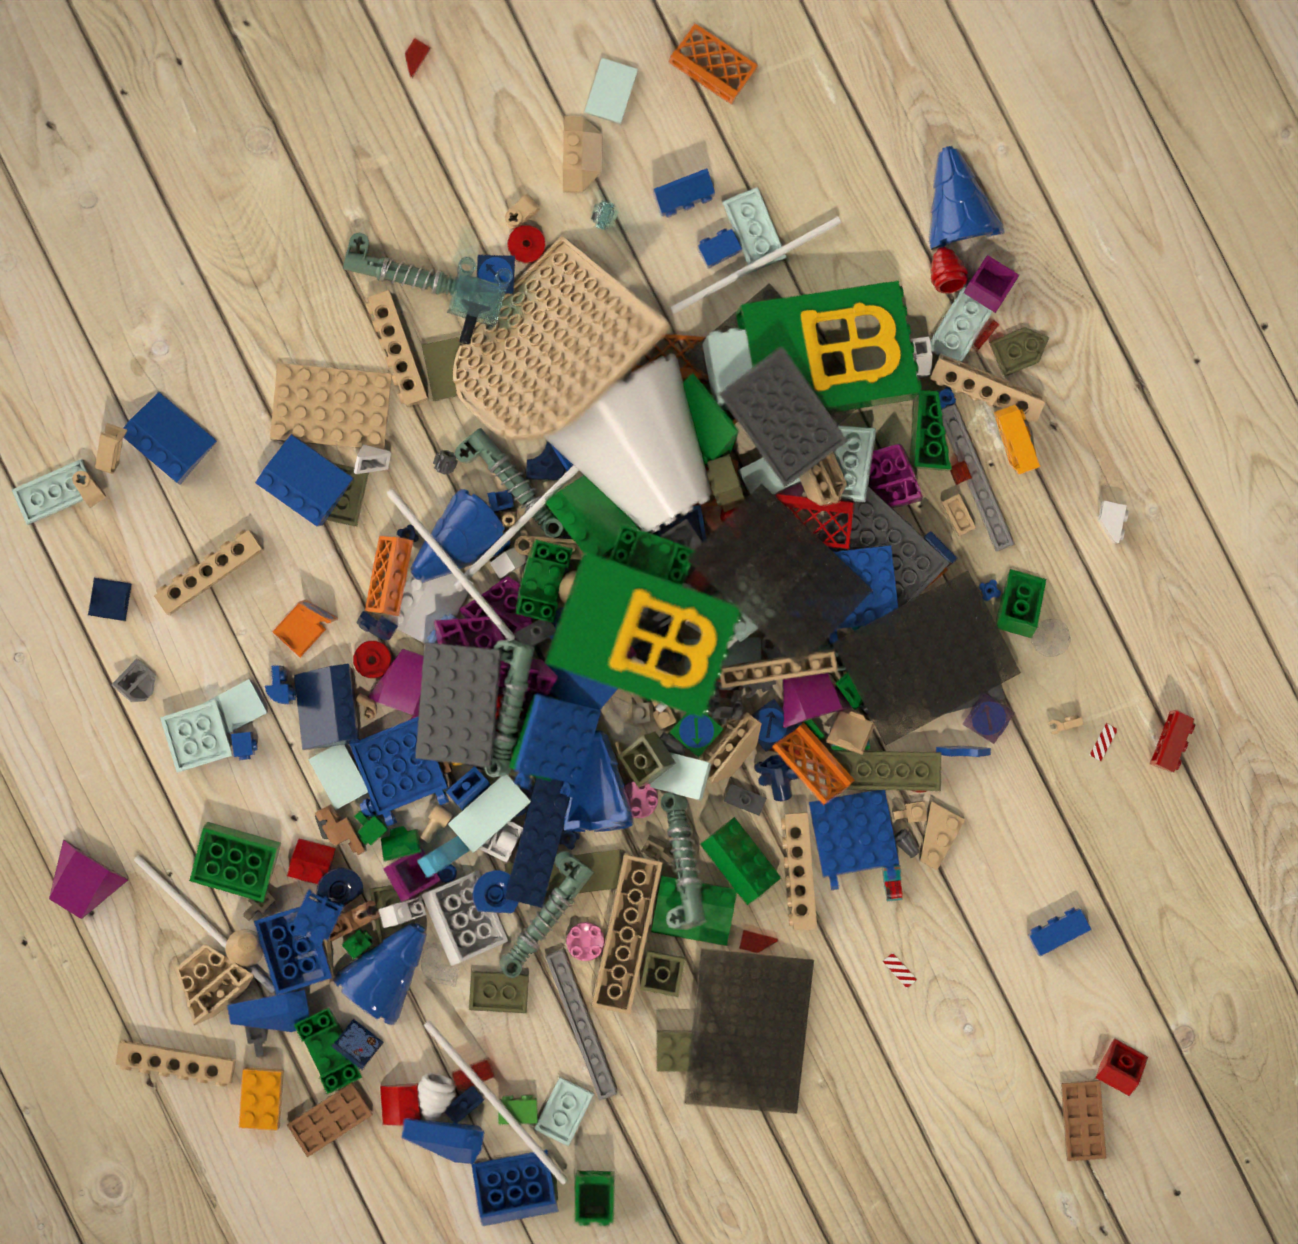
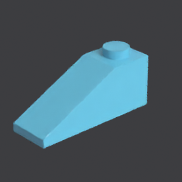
M456 836L417 862L426 877H429L469 852L470 849L459 836Z

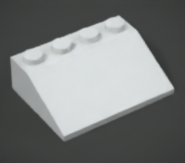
M453 573L424 583L420 579H415L411 574L404 587L399 616L389 615L388 619L398 626V630L423 643H427L429 640L426 638L433 629L435 630L434 620H440L445 614L448 616L449 613L456 617L469 592L464 586L458 590L453 585L458 580Z
M479 870L421 894L451 966L508 942L497 913L478 912L473 902V888L476 881L481 877Z

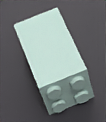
M739 328L729 329L726 333H721V331L710 332L702 344L712 397L722 410L729 408L718 393L752 368L746 331Z

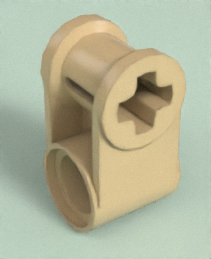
M528 194L524 195L506 212L505 222L507 227L514 230L522 226L539 212L540 207ZM511 216H512L513 218H516V217H517V222H515V221H511V222H510V217H511Z
M78 471L73 475V484L90 508L106 498L101 487L88 472ZM80 476H86L85 484L79 483L81 480Z

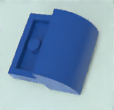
M272 666V685H265V690L273 701L280 704H293V700H296V689H293L292 685L284 683V681L288 680L287 670L284 669V666Z

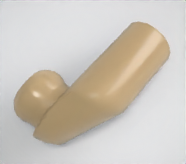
M359 693L355 701L364 706L365 719L372 720L377 714L376 704L372 699Z

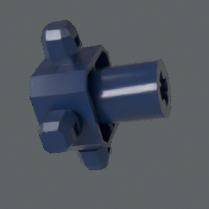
M667 624L659 629L658 634H653L666 638L665 634H668L669 625ZM644 640L633 646V648H641L640 655L644 661L648 662L653 643ZM663 647L659 653L656 665L662 666L666 664L669 658L679 662L682 659L683 653Z
M772 755L763 762H757L754 765L755 771L761 774L758 778L759 785H771L775 801H786L792 797L790 781L800 777L780 755Z

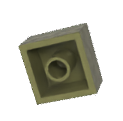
M727 455L707 462L709 470H706L718 506L722 505L724 512L746 505L730 456Z
M656 731L641 736L618 755L638 788L652 783L676 764Z
M647 950L640 990L678 997L685 957Z
M657 1031V1072H696V1031Z

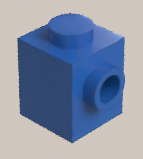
M253 732L231 734L234 757H239V760L251 759L250 755H255V751L258 750L257 740L253 739Z

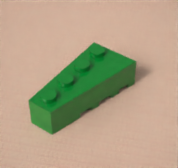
M920 390V393L914 398L910 462L914 469L952 470L945 438V427H943L938 391Z

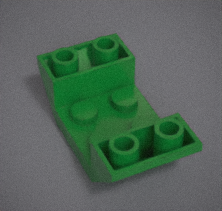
M622 524L610 561L683 586L696 550Z
M535 540L528 554L518 590L516 614L554 622L558 607L556 600L565 567L569 566L573 548Z
M326 1008L294 1024L301 1041H304L320 1074L319 1079L327 1095L362 1078L360 1068L331 1047L343 1030L330 1008Z

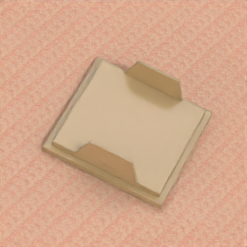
M839 711L826 742L863 754L876 722L867 720L864 715L853 711L849 713Z

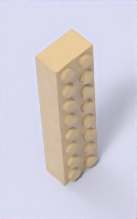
M628 854L623 856L592 1007L630 1015L662 868L661 861Z

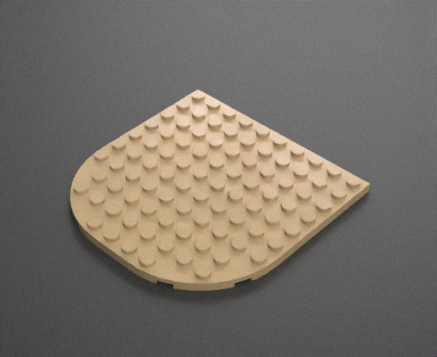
M561 236L514 283L513 294H502L490 306L491 310L484 312L477 319L470 344L459 346L455 357L453 382L456 385V393L463 404L494 433L513 440H532L545 437L562 430L579 419L671 327L566 238Z

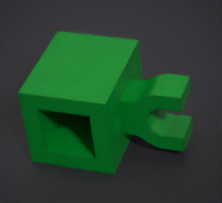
M359 811L354 816L363 825L358 831L360 834L358 838L365 845H373L389 830L376 815L369 820L363 815L362 811Z
M359 929L341 945L355 959L373 944L371 941L373 938L367 930L362 931V929Z

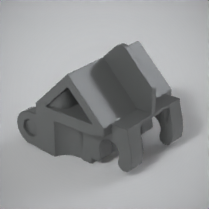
M715 682L716 691L714 696L709 698L708 704H710L708 714H712L713 718L720 719L722 724H725L727 719L739 720L740 716L743 715L741 700L744 691L743 685L722 688L721 682ZM717 689L736 691L733 692L732 697L722 698L719 696V690Z

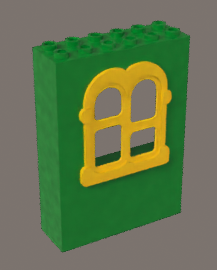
M899 280L741 304L735 313L738 328L746 331L752 368L782 347L828 413L911 401L922 389L921 381L917 379L918 364L913 359L914 344L910 342L909 338L911 328L910 324L906 322L907 307L902 301L904 291L903 287L899 285ZM863 315L874 316L880 323L878 335L873 338L859 339L855 317ZM837 319H845L847 321L850 336L848 342L820 345L818 343L816 323ZM878 346L885 352L886 362L881 368L861 372L855 371L851 354L852 349ZM841 351L844 355L846 373L829 377L825 376L821 355Z
M583 552L545 663L703 718V715H707L709 711L710 696L713 697L716 691V686L714 685L716 678H720L722 674V661L728 657L729 649L727 647L729 641L732 642L735 637V624L741 620V607ZM644 606L673 616V622L666 638L637 628L636 625ZM682 620L693 622L701 628L702 639L697 645L689 647L675 641ZM633 637H639L653 643V649L646 665L626 659V653ZM667 647L687 655L691 660V670L683 677H675L656 670L655 665L661 648Z

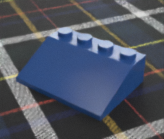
M160 392L123 427L127 430L123 438L180 485L217 442V440Z
M291 434L263 469L255 483L318 527L325 523L354 478Z
M300 907L254 921L276 995L332 978L323 945L310 941L311 933L309 932L305 938L293 933L295 926L292 924Z
M534 1152L471 1164L479 1219L482 1226L558 1212L552 1172Z

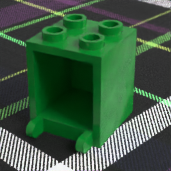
M576 1170L575 1223H579V1226H590V1223H598V1226L606 1227L610 1226V1223H614L615 1171ZM585 1206H604V1214L585 1213Z

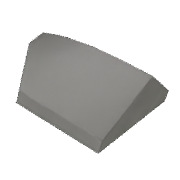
M136 658L112 683V686L130 702L146 701L153 694L156 675Z

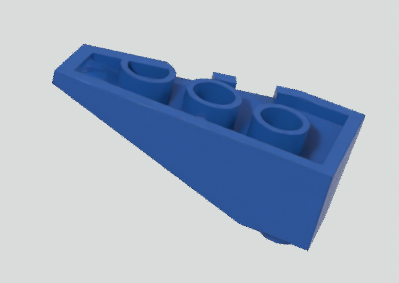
M305 990L227 1005L230 1024L295 1032L294 1024L309 1017Z
M404 1118L401 1138L450 1161L473 1164L481 1152L485 1131L478 1125Z

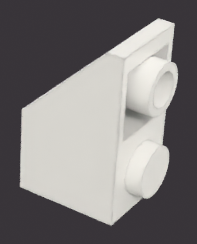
M929 336L910 339V342L914 344L913 359L918 364L917 379L931 377L932 351Z
M1103 501L1100 507L1098 522L1111 542L1118 544L1124 538L1125 529H1122L1123 522H1126L1128 519L1129 511L1126 510L1127 505Z
M421 896L378 909L384 928L426 915Z

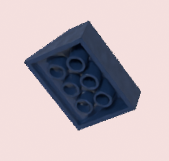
M349 663L295 674L302 750L360 743L352 668Z

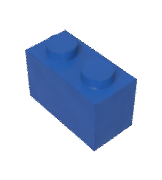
M725 228L717 232L716 237L712 239L707 237L699 242L700 245H698L697 249L707 269L742 252V248L732 229L727 230Z
M474 766L450 787L446 793L463 811L487 790L491 784Z

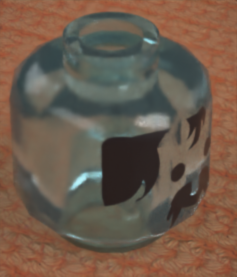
M601 200L600 203L594 205L590 219L595 223L596 228L606 230V227L614 226L618 210L615 208V204Z

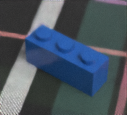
M1070 908L1064 912V916L1060 918L1055 916L1049 919L1047 925L1043 927L1038 925L1030 929L1031 933L1027 935L1038 956H1042L1091 930L1081 909Z

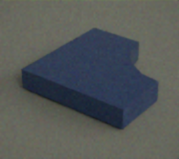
M548 441L541 455L534 459H527L526 479L558 481L565 474L563 464Z

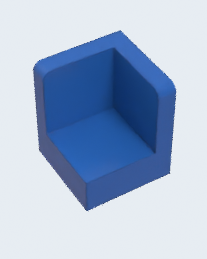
M508 490L497 493H487L490 508L494 513L515 508L511 492L507 493Z

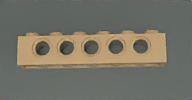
M387 290L367 297L369 303H366L369 314L374 315L375 321L372 323L375 332H380L381 339H379L382 350L386 349L388 357H385L388 368L392 367L394 375H391L394 385H398L401 392L398 393L401 404L405 403L406 407H410L427 401L428 397L390 291ZM380 310H388V316L380 318L378 316ZM393 327L395 333L392 336H386V328ZM394 345H400L401 351L398 354L391 353V348ZM400 363L408 365L405 372L398 371L397 367ZM406 381L414 382V387L411 390L404 389Z
M941 353L930 377L937 385L949 386L952 391L966 393L973 400H983L988 406L993 408L1000 407L1004 409L1016 405L1019 409L1023 410L1026 418L1025 421L1037 422L1046 402V397ZM955 372L957 377L950 378L947 373ZM972 379L975 384L969 386L965 383V380ZM989 386L993 391L986 393L982 388ZM1008 394L1010 399L1003 400L1000 395ZM1025 401L1028 406L1020 407L1018 402Z
M242 530L235 535L236 539L231 543L229 541L223 543L218 552L207 554L204 557L205 561L200 564H193L188 568L189 572L174 577L172 579L173 583L168 586L165 584L156 590L157 594L154 597L164 612L170 616L264 551L250 530ZM239 544H242L244 546V552L240 555H237L235 553V547ZM226 555L228 563L221 566L219 559L221 556ZM211 566L213 572L210 576L206 577L203 570L205 567ZM195 577L197 584L190 588L188 586V579ZM175 588H179L181 595L175 599L172 596V591Z
M835 649L721 666L723 671L720 678L722 688L837 671Z
M808 813L784 814V818H781V829L785 830L786 837L782 838L783 849H787V857H784V867L788 868L789 876H785L786 888L790 887V895H787V905L792 909V914L788 915L789 926H793V930L816 929L817 921ZM794 827H798L801 831V835L798 838H792L790 835V831ZM796 846L802 849L800 857H793L792 849ZM796 866H802L804 869V873L800 877L793 874V869ZM798 885L805 887V893L802 896L795 894V888ZM800 904H804L807 907V912L804 915H799L796 912V908Z
M121 1040L118 1045L115 1065H120V1069L123 1070L137 1068L139 1072L147 1074L155 1071L158 1072L159 1076L169 1077L170 1074H173L182 1080H188L189 1077L196 1078V1082L199 1083L214 1081L215 1085L226 1087L227 1084L232 1083L236 1059ZM135 1052L140 1053L142 1056V1060L139 1063L133 1059ZM153 1056L160 1057L161 1064L159 1066L152 1063ZM172 1059H177L180 1062L179 1069H174L171 1066ZM191 1062L199 1065L198 1072L191 1071ZM211 1065L218 1068L217 1075L210 1074L209 1067Z

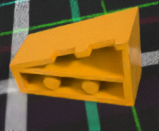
M1012 405L993 412L1010 466L1018 475L1039 468L1036 450L1030 440L1031 434L1024 423L1026 418L1023 410L1019 409L1016 405Z

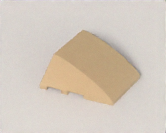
M206 944L176 968L182 991H184L187 1000V1006L191 1012L193 1025L218 1015L227 1005L231 1004L246 991L254 977L253 974L236 963L231 962L227 957Z

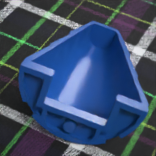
M953 146L942 148V152L938 154L933 185L935 191L931 210L930 250L949 246L951 242L983 235L991 237L1005 233L1002 222L975 180L976 176L959 150L954 149Z
M465 489L459 490L452 496L441 518L438 519L431 532L432 537L459 569L473 565L504 535L503 530L505 529L490 507L475 494L470 496L468 494L469 491ZM425 540L410 568L414 578L420 579L424 583L452 574L451 570ZM508 540L492 557L504 553V551L508 550L510 547V540Z
M595 731L580 785L575 784V798L570 797L564 819L565 831L585 832L587 830L605 832L629 828L634 824L632 809L624 788L625 785L618 770L619 764L608 735L604 734V731Z
M410 923L388 936L381 944L339 970L333 977L334 983L338 987L341 985L343 987L341 992L366 1013L378 1020L382 1017L385 1019L384 1023L394 1025L400 1017L415 968L418 967L427 937V934L424 932L425 928L418 923Z

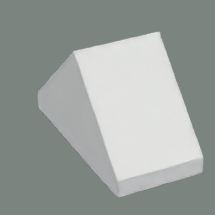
M363 444L357 455L354 473L361 474L388 470L391 452Z
M523 543L518 545L519 549L526 550ZM514 547L501 554L490 564L499 579L525 565L528 556L520 555Z

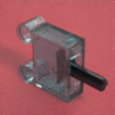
M463 257L460 259L457 266L458 276L447 310L449 314L465 318L459 339L460 343L464 345L470 344L476 322L495 327L506 289L513 279L512 272L509 269H499L494 277V281L489 282L472 276L476 268L473 258ZM468 264L471 270L465 271L461 265ZM504 275L508 281L501 282L498 277Z

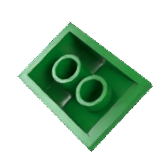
M1010 569L994 628L1032 638L1038 628L1047 579Z

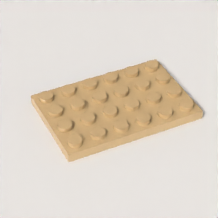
M277 363L270 440L286 441L292 434L304 443L361 448L364 444L385 450L392 374Z

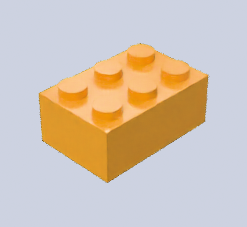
M250 1067L243 1069L239 1128L278 1130L280 1128L284 1070Z

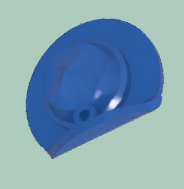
M493 870L483 874L476 881L473 888V902L478 912L513 913L519 902L504 898L510 874L504 871Z

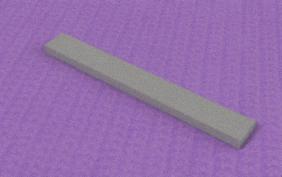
M952 404L941 409L946 435L995 551L997 552L1014 545L956 405Z
M564 949L545 955L599 1101L618 1094Z

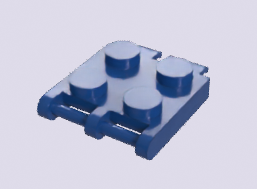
M309 889L292 925L295 926L293 933L305 938L309 932L311 933L309 940L321 945L324 939L328 941L344 905L333 903L327 897H320ZM311 896V897H313V898H315V899H318V900L322 901V903H319V902H317V901H315V900H313V899H311V898H309V897ZM325 904L331 905L337 908L338 910L332 909L326 906Z

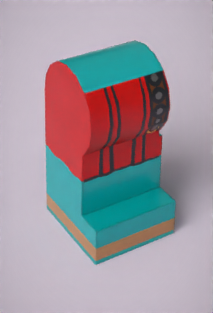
M894 865L896 879L888 880L886 867H882L887 902L902 900L903 898L900 865Z

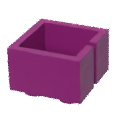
M987 255L963 293L996 313L1018 279L1019 274Z
M422 847L421 852L404 856L383 868L401 902L440 881L437 873L426 877L417 862L426 856Z

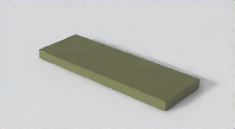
M829 750L855 780L847 789L941 791L942 752L864 751L863 754H859L853 751Z
M619 849L573 855L594 871V874L579 893L617 889L621 870ZM555 861L545 898L553 895L552 891L559 887L567 877L557 868ZM567 862L564 863V864H566L571 870L574 868L570 863H567ZM513 863L505 864L506 873L511 874Z

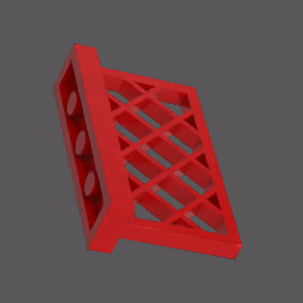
M777 494L773 540L850 548L853 512L855 510L854 502L839 501L821 506L808 499V497ZM781 506L789 507L793 512L786 520L780 514ZM802 509H808L812 514L805 522L797 514ZM821 511H827L831 516L824 524L816 516ZM841 513L849 514L848 522L843 526L835 519ZM796 516L801 525L793 531L787 521ZM815 518L820 527L812 533L806 526V523ZM834 520L840 529L831 535L824 526ZM785 524L791 533L786 537H778L779 528ZM803 526L810 534L804 540L799 539L795 533ZM822 528L829 536L823 542L818 541L814 536ZM841 530L846 535L845 544H838L833 538Z

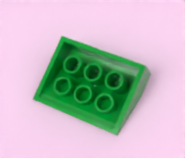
M692 373L684 381L683 385L704 464L709 468L707 462L730 455L739 430L694 373Z
M585 475L560 490L545 502L582 552H587L604 558L613 551L622 524L639 529L632 519Z
M207 822L202 829L189 881L264 902L277 862L281 842Z
M661 875L651 932L727 946L737 896L735 889L701 882L700 893L706 922L688 930L674 929L668 926L666 918L670 910L683 905L681 892L677 888L679 882H676L678 878Z

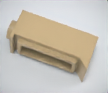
M109 423L106 424L105 433L101 432L95 464L96 469L114 474L120 463L122 442L127 432L126 429Z

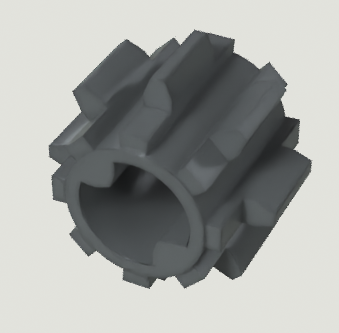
M449 450L438 452L433 461L434 469L444 475H449L453 472L458 463L454 453Z

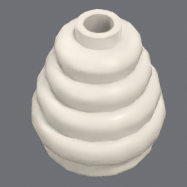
M428 1073L418 1083L419 1111L424 1119L434 1121V1119L441 1117L446 1107L451 1104V1100L454 1099L455 1082L446 1076Z

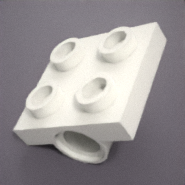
M509 821L479 849L507 862L521 835L523 827Z

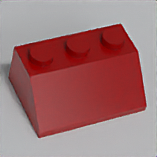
M1177 710L1169 712L1150 765L1171 773L1179 770L1182 762L1180 756L1182 752L1186 751L1189 744L1186 740L1188 735L1193 733L1196 725L1193 723L1194 718Z

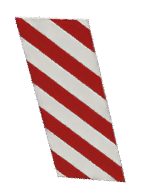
M1106 723L1089 755L1102 761L1118 729Z
M893 952L883 961L906 988L910 987L917 980Z

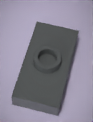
M538 620L519 630L514 635L517 641L533 647L553 636L556 629L552 622Z
M731 784L724 802L760 816L767 798Z

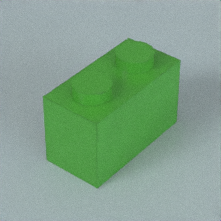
M506 1095L499 1099L519 1124L538 1122L537 1098H533V1095H521V1098L514 1099L513 1095ZM498 1111V1125L509 1124Z

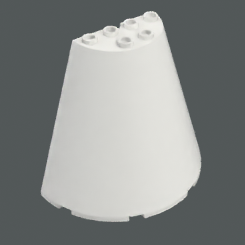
M674 354L662 358L633 373L625 380L614 384L579 419L562 430L544 437L645 532L649 531L651 534L660 529V524L664 522L667 525L677 519L675 515L680 512L682 515L693 510L692 505L697 502L700 505L710 499L709 495L712 494L680 369Z

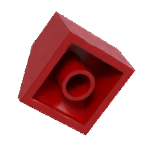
M299 838L291 858L287 877L319 884L321 878L331 870L336 848Z
M1114 1038L1100 1063L1095 1078L1130 1096L1140 1084L1148 1056Z
M418 1083L380 1086L383 1125L403 1126L404 1118L421 1120Z

